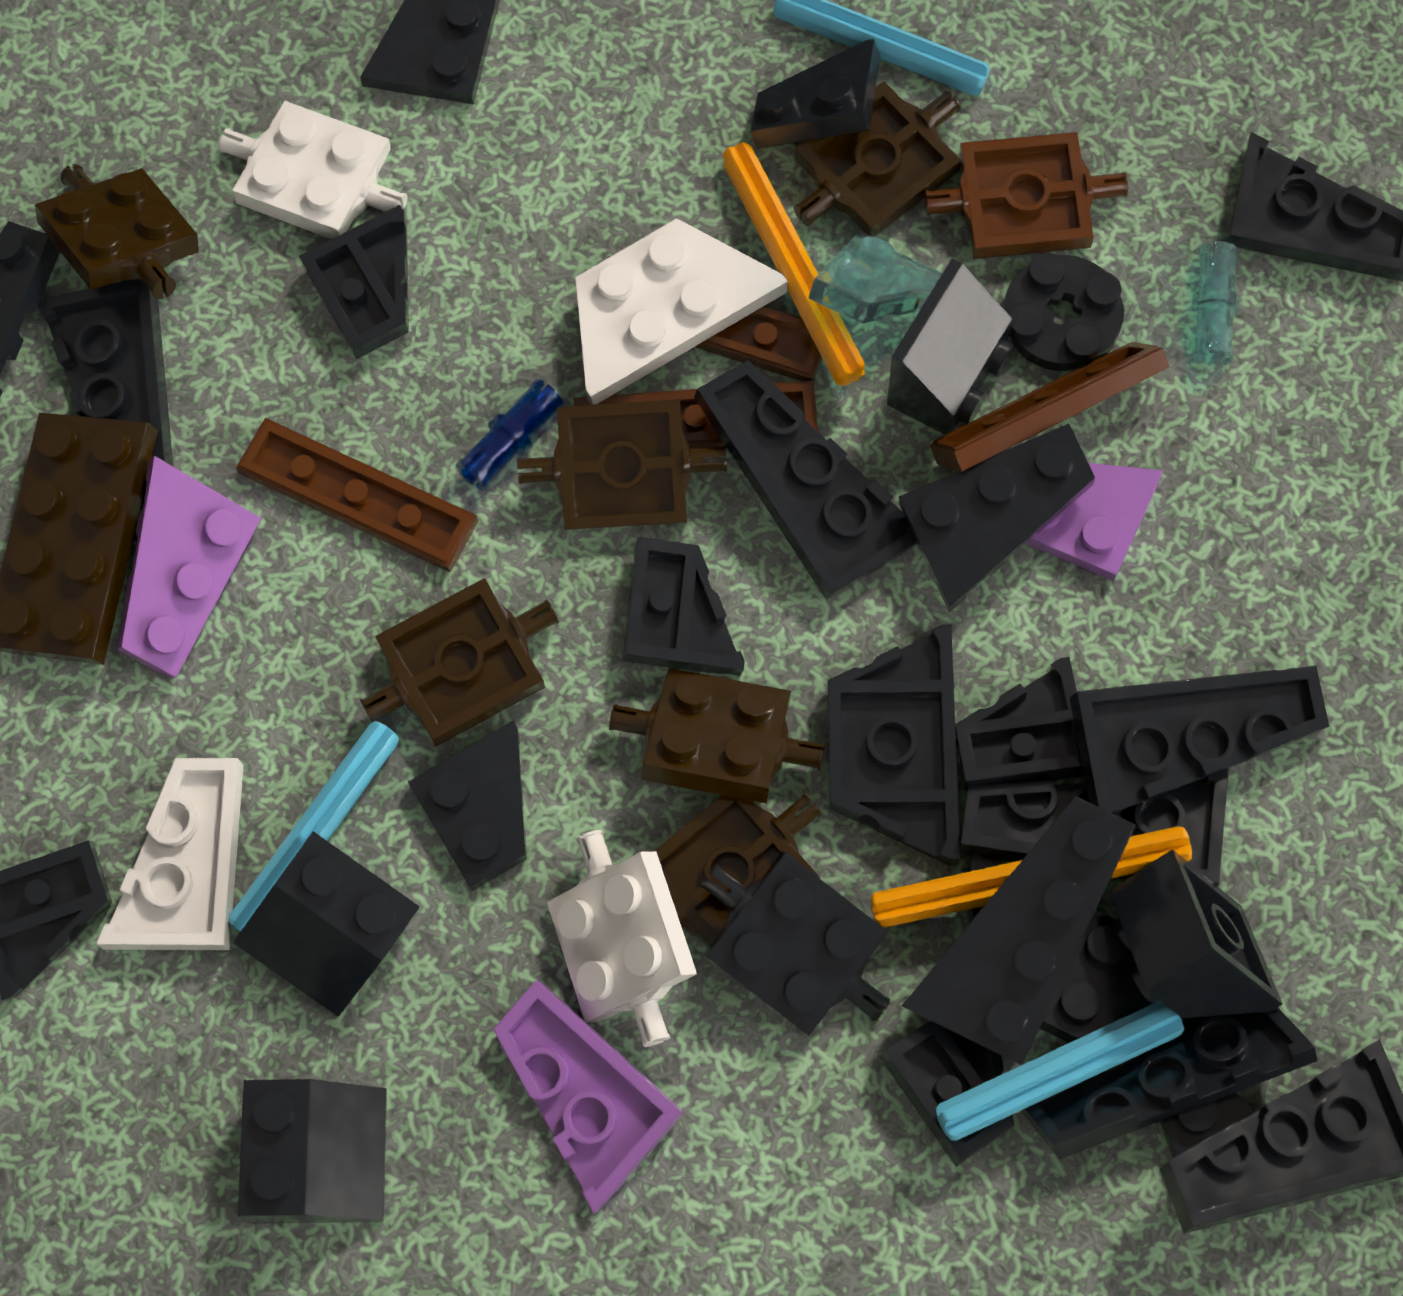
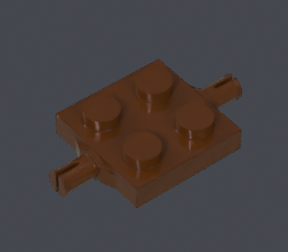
M1078 132L960 143L959 151L962 173L960 187L933 191L925 190L924 200L927 216L954 212L962 213V217L970 231L973 259L1091 248L1094 236L1090 208L1093 199L1127 197L1128 180H1126V172L1091 176L1088 167L1081 158Z

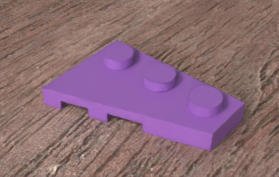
M153 456L148 461L145 481H148L143 511L139 513L136 530L138 539L132 574L128 576L116 650L152 670L173 679L177 677L261 518L165 461Z
M1089 463L1095 476L1094 485L1040 533H1035L1025 544L1115 581L1164 471Z
M536 980L493 1030L530 1098L534 1099L554 1136L553 1140L562 1157L568 1161L584 1190L582 1193L593 1213H597L685 1112L543 982Z

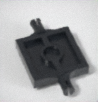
M785 851L780 853L763 877L747 887L721 869L718 864L713 866L709 873L727 886L728 890L725 891L707 876L702 880L700 887L706 889L730 909L727 913L723 929L704 952L707 958L808 1036H810L829 1009L844 998L867 1014L873 1021L882 1015V1012L866 1001L863 996L867 995L884 1009L889 1005L890 998L879 992L861 976L863 975L867 959L887 935V930Z

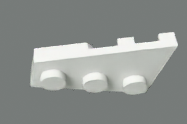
M175 758L146 826L148 831L146 840L134 868H129L120 887V891L123 894L110 924L105 923L96 945L103 950H230L231 925L228 918L233 911L244 766L238 758Z

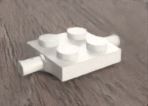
M284 101L268 130L257 139L237 133L229 128H226L223 131L224 135L220 137L218 145L220 152L228 153L247 161V166L232 190L236 204L324 237L333 239L347 232L352 221L364 212L368 206L386 212L398 205L404 209L407 204V194L378 185V173L391 149L388 138L293 103Z
M603 831L587 832L576 839L588 871L587 875L583 877L576 887L547 902L584 1021L586 1023L598 1022L622 1011H633L643 1040V1046L649 1047L660 1044L670 1039V1035L667 1033L658 1002L667 994L672 986L696 975L697 972L657 852H639L616 865H612L603 838Z

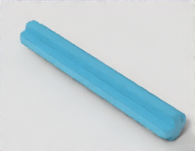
M775 0L774 15L776 18L849 47H853L865 40L875 39L880 59L970 95H979L987 82L990 68L987 63L828 0Z
M377 721L369 724L230 913L228 921L238 932L243 929L313 831L325 840H329L397 747L399 737L394 731Z
M1158 1001L940 1103L936 1107L939 1124L950 1140L957 1141L1180 1036L1184 1031L1182 1020L1179 1015Z

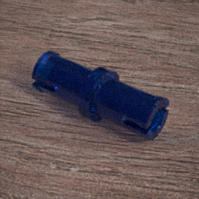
M535 379L531 383V387L505 414L497 413L488 422L490 430L463 459L461 458L455 464L458 472L468 483L473 485L478 480L475 484L478 490L484 491L516 454L523 456L532 447L530 439L554 415L557 407L564 406L561 396L552 386L547 384L542 391L545 385L543 380Z

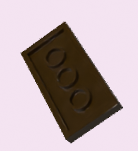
M39 412L0 572L1 652L104 665L146 486L145 479L148 461L152 458L158 430L149 423Z

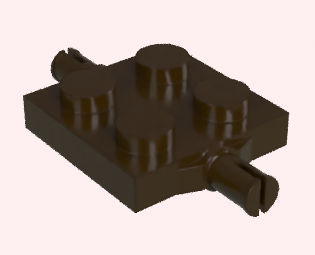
M883 81L875 89L869 131L809 140L798 145L795 148V160L816 181L818 189L799 204L794 205V212L798 219H803V224L809 227L819 217L835 207L839 211L846 213L870 239L883 231L922 201L925 190H936L960 171L961 159L942 141L937 129L954 114L960 112L961 106L955 96L952 98V93L946 90L921 110L917 106L903 101Z
M72 164L73 171L70 166L63 169L60 180L70 191L36 203L37 223L88 288L94 290L116 281L138 278L146 284L155 298L163 299V292L166 297H169L176 289V282L164 268L173 261L199 252L198 234L143 168L119 174L114 178L99 183L92 182L80 165Z
M680 400L557 407L559 439L554 451V457L517 458V469L542 468L541 472L518 473L519 484L555 481L563 499L565 530L687 523L685 492L691 477L690 473L727 472V461H702L703 458L726 457V445L723 447L689 449L681 427Z
M483 578L376 635L375 638L389 662L390 676L393 683L359 700L371 722L405 705L410 712L421 720L433 744L437 747L545 688L544 680L530 658L527 639L554 624H558V617L547 599L543 603L514 617L512 612L498 602L486 579Z
M668 668L661 697L652 706L651 711L614 704L609 722V730L611 731L617 730L646 736L645 743L647 749L642 764L641 780L766 804L772 779L782 768L783 762L820 770L825 743L820 744L788 737L789 731L786 718L790 703V690Z
M803 794L799 800L776 818L772 813L758 807L754 801L722 795L653 851L657 852L681 927L686 932L699 938L708 948L724 927L730 908L706 889L700 887L702 880L707 876L722 889L728 890L727 886L709 873L716 864L743 886L747 887L763 877L780 853L785 851L819 877L799 854L793 837L816 817L821 815L816 804L813 803L811 805L810 797Z

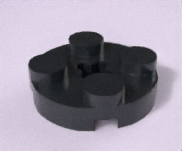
M1048 252L1037 255L1032 259L1029 266L1021 270L1014 277L1005 296L1003 309L1012 318L1009 337L1015 343V348L1025 359L1033 364L1055 371L1078 369L1079 366L1086 365L1108 354L1119 337L1124 319L1120 281L1116 276L1106 272L1097 264L1081 257L1056 255ZM1061 301H1068L1073 304L1072 310L1080 314L1079 319L1068 318L1064 325L1054 322V312L1047 309L1050 304L1059 305Z

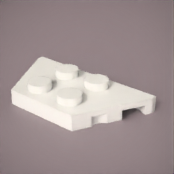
M677 218L576 276L585 385L589 403L596 405L787 293L788 281L783 274Z

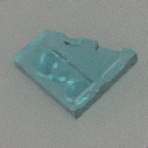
M858 233L815 277L808 298L864 324L882 320L884 316L890 314L904 315L916 312L920 300L928 298L943 273L895 251L894 247L883 239L865 237Z

